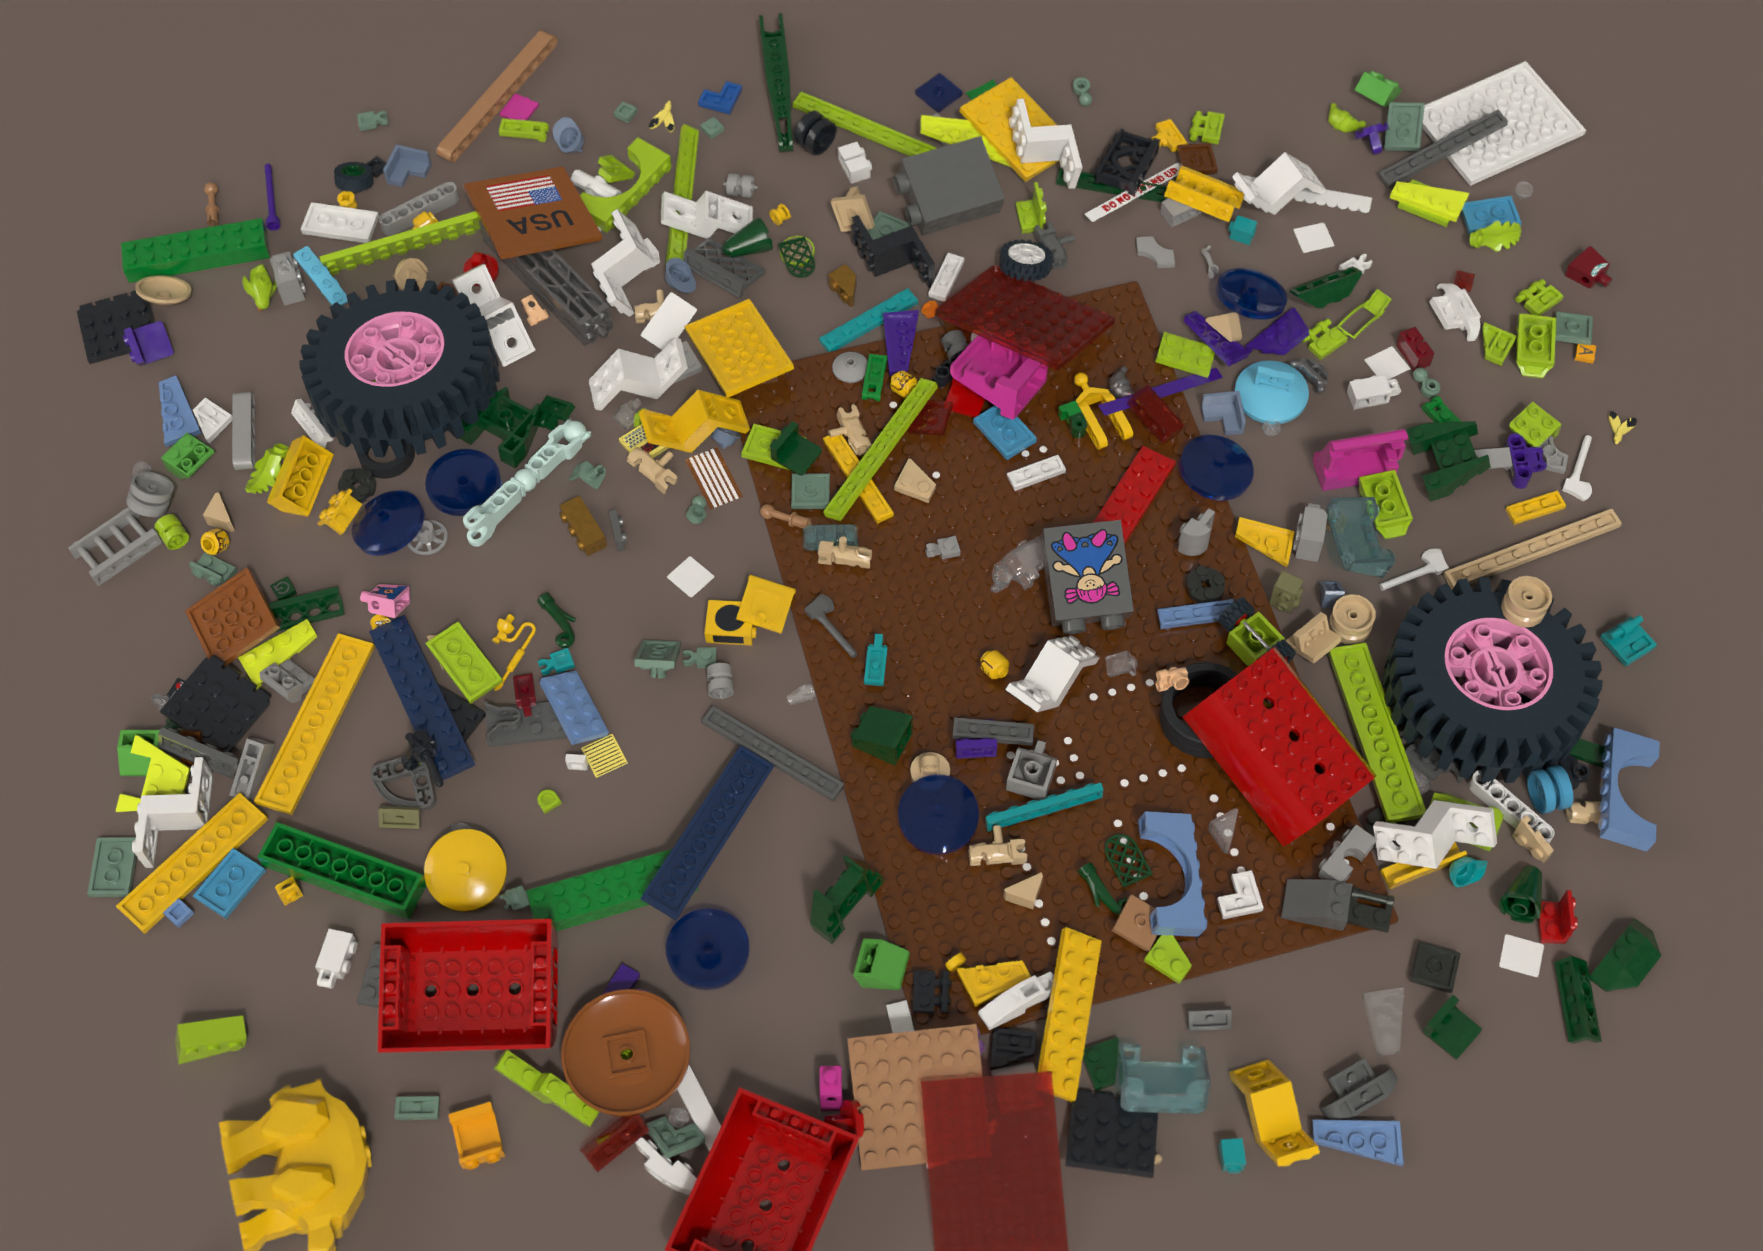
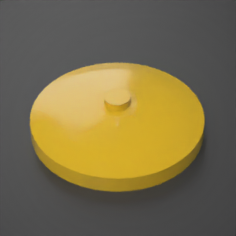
M472 829L456 830L444 835L432 846L425 861L424 878L431 895L443 906L461 912L475 911L489 905L502 891L507 878V861L502 848L489 835Z

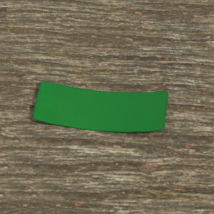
M992 79L978 88L967 91L966 94L973 100L994 88L997 84Z

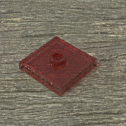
M927 401L909 426V433L944 435L953 409V403L948 401Z

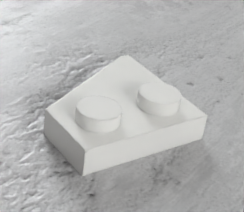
M206 397L193 409L204 437L209 444L232 421L231 414Z

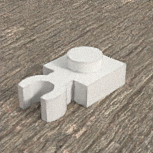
M1363 254L1359 260L1353 257L1339 266V270H1345L1354 266L1364 274L1365 269H1369L1373 261L1364 262L1367 255Z

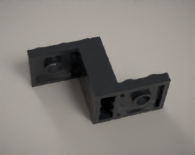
M859 215L852 217V225H850L852 244L857 246L860 258H864L867 270L871 271L874 277L912 263L913 268L918 270L921 281L925 282L928 288L932 287L935 280V263L912 225L873 240Z

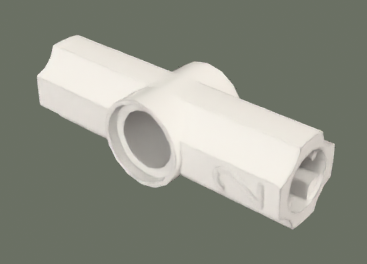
M575 170L572 173L571 181L573 184L584 189L589 195L612 197L622 194L620 190L608 185L601 176L596 175L593 177L581 170Z

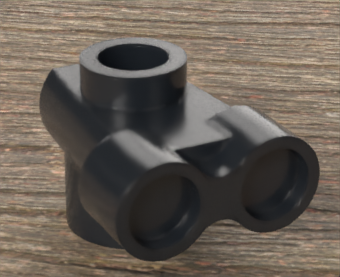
M949 359L936 368L935 376L931 379L937 383L940 389L952 380L950 366L953 362Z

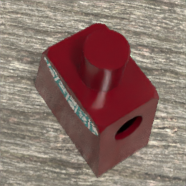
M1591 246L1569 264L1565 273L1566 277L1587 288H1592L1598 282L1607 287L1612 281V278L1606 274L1610 264Z

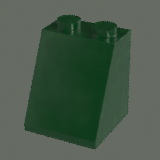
M870 706L868 711H864L861 715L859 727H855L852 731V747L895 766L913 735V716Z

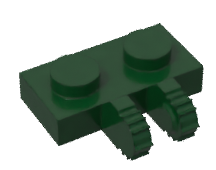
M546 395L540 404L542 415L538 421L539 427L547 428L551 431L554 430L558 425V419L566 422L575 406L571 402Z

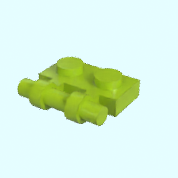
M1196 111L1192 119L1193 126L1189 132L1190 140L1196 141L1198 136H1202V142L1219 145L1225 114L1208 111L1207 116H1202L1201 111Z
M1541 279L1533 282L1528 289H1523L1519 292L1515 300L1517 303L1527 301L1524 307L1531 314L1541 316L1562 301L1564 295L1552 285L1545 288L1546 282Z
M1328 318L1324 321H1319L1313 329H1309V336L1301 341L1303 343L1307 341L1311 343L1308 349L1319 360H1322L1345 344L1348 339L1336 326L1331 330L1328 328L1331 325V321ZM1320 332L1322 336L1319 338L1316 337L1315 335H1317Z

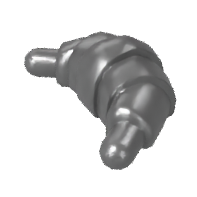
M1301 358L1300 360L1291 361L1290 365L1298 367V370L1302 371L1301 373L1305 375V379L1316 385L1319 393L1325 391L1329 373L1321 363L1313 358Z
M1122 366L1108 380L1109 391L1116 399L1135 394L1130 387V381L1125 377L1127 367Z

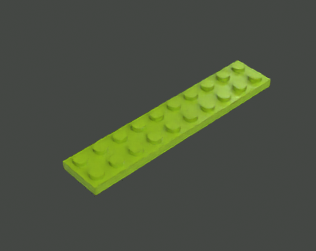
M474 211L320 256V260L323 266L327 267L330 275H336L340 270H353L357 268V265L363 263L364 265H370L374 263V260L380 258L381 260H387L394 254L404 255L411 249L421 250L428 244L438 245L445 239L455 240L462 234H475L476 230L481 229L479 224L480 218L477 212Z
M1361 643L1331 649L1328 652V656L1363 757L1376 774L1372 782L1386 823L1422 818L1426 808L1397 727L1391 719L1392 713L1389 706H1386L1385 694L1367 644Z

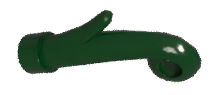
M550 593L541 595L537 603L543 610H546L564 632L557 635L555 638L556 644L561 648H569L575 642V634L568 620L575 622L576 618L563 611L555 603Z
M1089 862L1082 866L1078 873L1088 883L1094 897L1095 906H1100L1101 899L1111 911L1120 915L1123 909L1122 905L1126 903L1128 898H1122L1116 903L1097 874V869Z

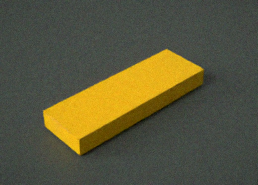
M1557 490L1507 506L1505 510L1513 525L1565 509L1566 504Z

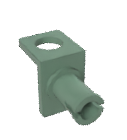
M584 461L575 466L568 480L573 481L580 478L597 490L605 477L606 469L605 467L602 468V465L594 467L589 462Z

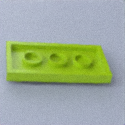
M456 622L426 642L428 649L470 704L503 682L502 678L459 622Z

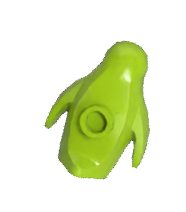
M259 265L250 271L249 281L246 276H243L242 281L244 290L254 299L258 311H262L269 307L270 299L277 291V283L275 280L272 284L265 266Z

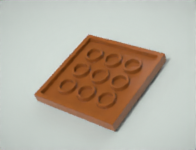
M247 567L185 610L208 659L216 655L225 662L223 668L280 629L252 571Z

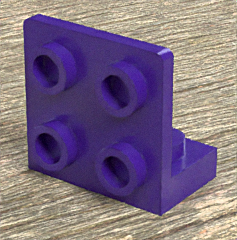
M955 739L956 758L997 756V739Z

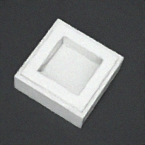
M566 754L565 761L569 770H588L586 755Z

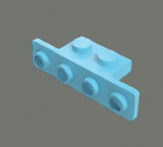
M308 246L293 254L295 260L331 305L335 302L342 306L348 303L346 293L342 290L338 281L330 275L327 267L323 266Z

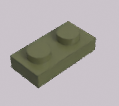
M379 807V828L420 829L421 807Z

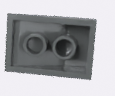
M1287 879L1281 918L1343 931L1348 918L1352 884L1336 880Z

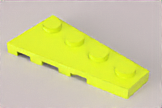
M1397 181L1390 198L1456 222L1468 199L1469 193Z
M306 619L241 655L238 659L251 681L257 685L256 689L262 686L261 683L263 682L260 679V672L273 663L280 665L290 659L295 653H300L318 636Z

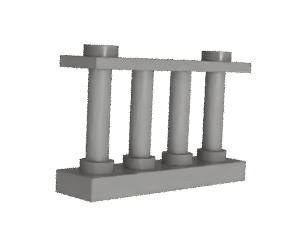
M129 507L123 509L119 514L68 547L75 560L82 556L92 568L88 573L97 586H100L162 543L154 529L146 532L136 520L140 516ZM128 524L141 536L132 543L120 531ZM113 534L125 547L116 554L104 542ZM97 545L108 557L100 565L88 553Z

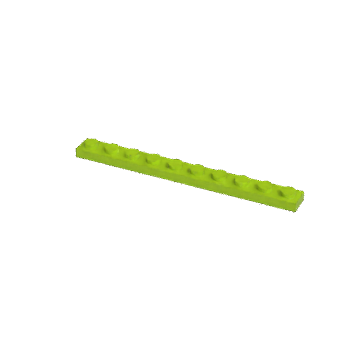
M800 92L793 102V108L805 113L813 110L818 111L826 119L835 123L836 126L908 156L938 149L804 92Z
M684 124L680 131L673 194L692 201L699 130ZM670 227L666 263L671 258L683 260L684 251L687 248L688 232Z
M923 378L918 381L823 511L825 517L838 521L842 520L938 388L936 382Z

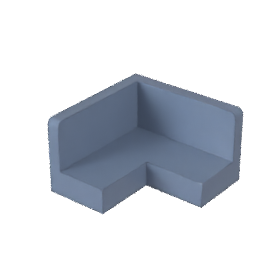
M396 144L383 169L387 184L403 187L409 175L426 178L432 166L429 153Z
M1240 391L1203 394L1201 412L1204 422L1222 420L1225 435L1244 433L1246 419Z

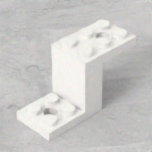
M1017 99L1015 107L1012 109L1013 114L1009 119V125L1013 129V141L1017 145L1016 154L1020 157L1021 163L1060 160V166L1064 170V181L1067 182L1068 189L1075 188L1082 170V164L1072 126L1031 127L1024 99Z
M1286 152L1254 181L1238 172L1232 176L1236 182L1234 185L1239 191H1243L1245 194L1243 197L1249 204L1253 203L1258 209L1261 207L1266 213L1270 212L1274 215L1303 188L1308 187L1313 193L1317 192L1321 195L1327 191L1308 165Z
M616 209L612 212L615 219L613 222L621 231L620 236L623 241L591 265L594 269V276L601 283L599 285L600 288L607 295V302L612 307L615 306L621 314L625 313L630 317L635 312L622 286L655 263L636 224Z
M481 264L452 279L457 293L460 294L462 292L467 295L470 304L476 303L481 315H484L495 353L503 367L535 351L513 303L500 297L485 264ZM478 283L480 291L473 293L472 286ZM513 337L515 344L512 347H508L507 340Z
M675 337L655 358L617 349L589 379L595 409L601 411L621 390L658 399L688 369L681 339Z
M1073 636L1048 640L1025 679L1009 683L1006 690L1036 712L1059 707L1082 667L1095 665L1099 657L1095 655L1096 652L1093 649L1083 647L1079 644L1080 641Z
M195 757L194 765L191 766V776L193 778L192 783L189 784V794L141 796V803H138L137 806L139 817L138 822L135 823L136 839L132 842V851L145 868H154L159 831L200 829L208 822L214 774L203 757Z
M1434 800L1415 827L1376 821L1373 825L1374 835L1377 839L1378 860L1437 869L1454 842L1495 847L1497 844L1493 808ZM1470 822H1473L1478 828L1472 827ZM1392 840L1396 841L1400 846L1395 845Z

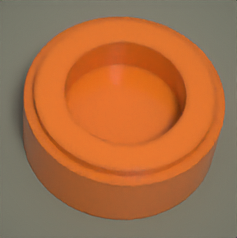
M936 301L926 302L921 309L925 318H933L940 311Z

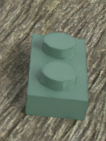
M439 1096L396 1097L395 1120H439Z

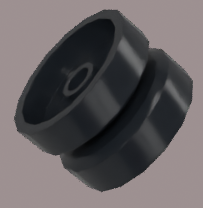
M813 110L803 116L797 124L794 140L801 147H805L809 153L818 156L823 154L833 143L837 133V126L831 120L826 119L820 112Z

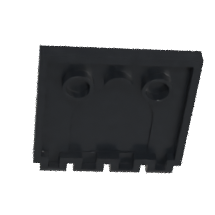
M136 290L130 292L131 296L124 293L113 296V301L110 298L95 301V306H93L92 302L79 306L80 310H77V316L89 364L129 354L132 351L130 345H126L123 339V335H125L124 329L130 327L136 329L155 322L151 303L142 299L136 293Z
M213 655L210 659L206 657L163 706L160 713L183 730H202L204 745L210 744L217 750H223V753H230L270 706L268 701L272 695L261 687L254 692L257 687L254 682L245 676L239 681L241 673L230 665L222 669L225 662L216 655Z
M1078 1089L1076 1101H1072L1065 1166L1153 1178L1159 1105H1155V1099L1140 1097L1139 1103L1135 1102V1096L1118 1094V1100H1115L1113 1093L1097 1091L1096 1097H1093V1091Z

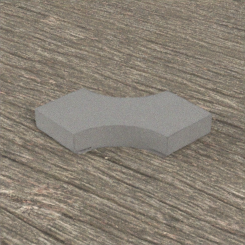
M1154 236L1136 237L1138 256H1145L1155 263L1156 268H1175L1173 250L1165 249L1158 245Z
M1550 436L1539 446L1544 451L1543 459L1547 463L1545 470L1564 474L1568 455L1556 448L1553 436Z

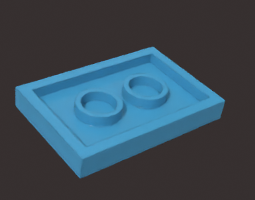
M1512 196L1466 202L1461 211L1469 235L1479 228H1487L1495 221H1500L1501 226L1506 221H1510V225L1513 222L1519 223L1520 226L1522 224Z
M993 406L975 417L973 423L1006 460L1036 443V436L1018 417L1012 420L1001 416V409Z
M232 848L195 892L193 897L224 919H227L266 871L263 867Z

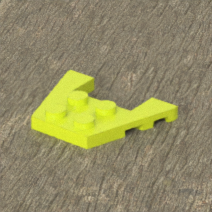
M135 735L131 753L151 758L141 796L185 794L191 768L170 754L165 753L156 745L146 741L143 737ZM123 793L120 794L116 812L137 811L141 798Z

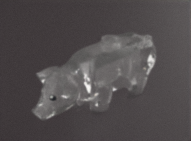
M1040 535L1030 541L1023 540L1000 562L995 563L992 572L994 584L990 588L991 591L995 593L1002 591L1009 586L1012 580L1020 583L1024 590L1033 586V581L1040 577L1038 571L1044 567Z

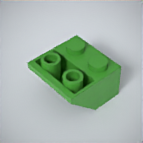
M1371 70V72H1364L1355 91L1382 106L1388 107L1389 103L1393 102L1402 89L1398 87L1399 83L1391 79H1384V75Z
M186 433L161 459L169 472L180 479L189 478L215 452L195 437Z
M120 730L117 750L121 776H147L151 758L131 753L134 737L139 735L146 741L159 747L158 733L160 730Z
M863 939L853 977L862 988L900 990L910 952L884 940Z

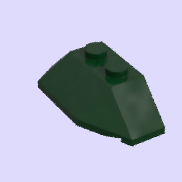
M1352 266L1297 285L1290 289V293L1316 308H1324L1327 304L1340 302L1342 299L1349 297L1362 276V271Z
M1634 919L1590 975V981L1605 992L1638 987L1662 956L1653 931L1637 919Z

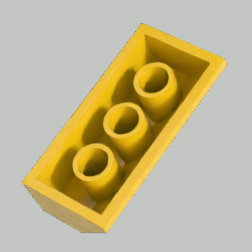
M304 435L293 440L267 503L282 512L309 516L334 454Z

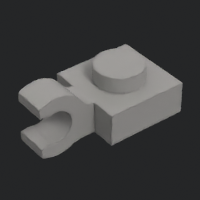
M956 536L938 539L937 544L929 543L926 545L927 550H925L927 557L941 555L942 559L960 556L961 553Z

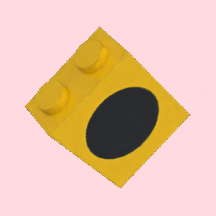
M708 600L704 633L706 643L752 645L753 638L757 637V627L736 619L741 605L740 601Z

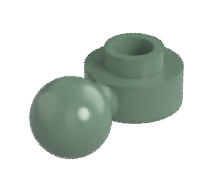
M1083 77L1077 78L1073 82V91L1075 94L1080 95L1079 103L1082 106H1089L1092 102V96L1088 93L1090 82Z
M1421 367L1415 369L1413 378L1417 382L1422 383L1420 388L1422 395L1427 398L1437 396L1440 391L1439 382L1435 379H1428L1426 369Z
M701 495L695 496L692 499V505L686 512L688 520L694 524H701L706 518L704 508L707 502Z

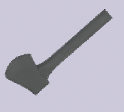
M820 594L810 605L804 608V612L811 620H818L850 657L855 658L858 654L825 615L834 611L833 601L828 596Z

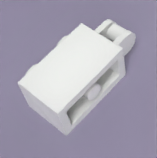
M1385 375L1355 379L1349 382L1347 394L1354 410L1389 403L1391 396L1401 393L1397 379L1387 380Z
M333 929L328 930L315 966L319 973L317 986L333 989L337 978L344 979L345 973L349 972L351 967L350 959L352 954L356 953L358 943L352 933Z

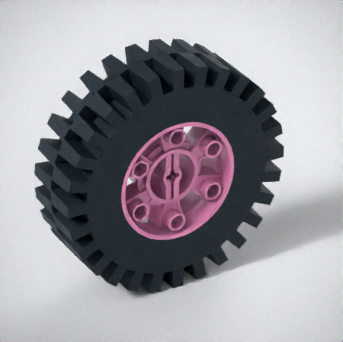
M406 279L404 291H399L395 280L386 281V293L378 294L375 285L372 284L365 287L367 299L361 300L355 292L346 295L349 304L348 309L335 302L330 306L333 319L322 314L316 320L319 331L309 329L306 335L309 345L302 344L300 352L303 360H299L300 370L303 375L301 377L320 424L324 425L326 432L331 438L337 437L340 445L347 448L352 443L357 453L365 454L371 446L375 457L384 458L390 445L395 457L401 458L406 455V445L413 444L417 455L426 453L424 441L431 438L438 449L447 445L444 432L449 431L456 439L465 435L461 418L463 422L473 425L479 419L477 410L481 412L486 411L490 405L489 397H495V393L498 391L496 382L500 381L499 364L487 321L484 315H481L476 303L470 304L468 296L462 292L456 296L451 286L445 284L438 291L435 281L426 280L420 291L416 279Z
M1479 577L1473 590L1468 579L1465 578L1457 580L1453 590L1445 583L1438 586L1434 596L1429 592L1421 597L1417 607L1413 605L1407 612L1384 666L1386 671L1382 679V685L1388 688L1384 697L1386 706H1395L1391 715L1395 726L1406 723L1402 737L1408 743L1423 736L1418 750L1421 756L1426 759L1436 748L1442 751L1437 764L1439 768L1446 771L1453 759L1462 761L1459 776L1469 779L1475 768L1480 766L1482 782L1491 781L1490 783H1492L1500 770L1504 783H1514L1521 772L1526 780H1528L1531 771L1541 768L1545 770L1547 767L1556 765L1559 759L1563 761L1570 754L1574 745L1576 746L1599 704L1600 699L1597 698L1603 684V680L1597 679L1602 670L1601 662L1592 661L1597 649L1593 641L1581 644L1586 633V629L1581 623L1566 629L1572 616L1570 611L1563 608L1554 616L1549 613L1554 602L1553 598L1542 621L1534 627L1524 628L1509 622L1501 609L1502 600L1512 581L1502 579L1495 592H1492L1489 577ZM1454 677H1464L1461 686ZM1517 692L1527 696L1532 701L1523 704Z

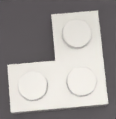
M1252 870L1232 874L1231 879L1236 894L1217 898L1222 919L1263 911V904Z

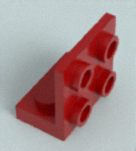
M952 376V386L945 401L944 410L975 418L980 415L986 399Z
M1566 890L1559 902L1542 901V912L1538 919L1540 943L1566 944L1568 939L1572 937L1574 930L1577 929L1578 919L1574 916L1576 900L1575 897H1572L1571 890Z

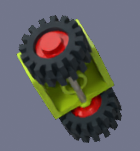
M1244 597L1236 599L1235 602L1233 601L1230 606L1226 607V610H1223L1218 621L1229 632L1226 644L1247 666H1250L1273 647L1278 649L1288 663L1293 660L1296 651L1260 612L1254 614L1255 608Z

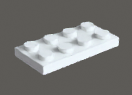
M311 202L301 227V232L306 235L368 243L372 238L379 214L374 211Z

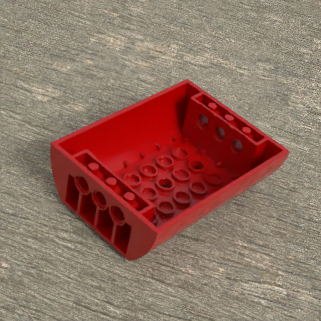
M1273 647L1183 716L1283 847L1316 826L1376 777L1370 766L1276 647ZM1264 699H1268L1271 702V709L1264 706ZM1289 732H1294L1297 735V741H1292L1289 738ZM1315 764H1318L1322 767V774H1318L1315 771Z
M552 919L381 923L377 1053L553 1048L558 1032V939ZM515 983L520 984V993L512 995L510 993L511 985ZM476 984L479 987V992L475 996H470L468 988ZM429 986H435L437 989L435 996L428 997L426 989Z
M739 1087L664 1250L743 1251L742 1244L746 1241H751L754 1243L752 1251H812L858 1145L860 1136ZM783 1160L790 1163L789 1169L781 1171L778 1168L779 1162ZM765 1200L772 1203V1208L768 1211L760 1209V1204Z

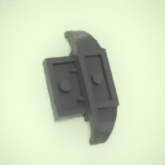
M1405 727L1398 732L1399 736L1403 735ZM1423 736L1409 743L1410 747L1405 750L1409 763L1434 781L1443 772L1448 773L1450 770L1454 771L1457 775L1458 783L1465 779L1459 776L1462 761L1453 759L1445 771L1437 766L1442 751L1436 748L1426 759L1418 753Z
M1362 1058L1327 1079L1338 1099L1322 1107L1320 1110L1325 1118L1355 1117L1390 1096L1396 1085L1397 1076L1392 1067L1384 1073L1375 1076L1366 1059Z

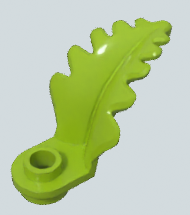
M1495 221L1487 228H1479L1475 232H1471L1470 245L1475 248L1487 246L1495 252L1501 251L1502 246L1509 249L1510 243L1516 245V241H1519L1522 231L1519 223L1516 224V222L1510 225V221H1506L1501 226L1500 221Z
M276 443L274 447L266 449L264 457L255 463L257 471L252 472L250 475L253 479L248 480V484H246L245 490L247 493L256 494L258 492L261 494L263 490L265 492L269 491L267 485L273 487L275 483L274 478H277L281 469L280 462L286 457L289 450L287 445Z

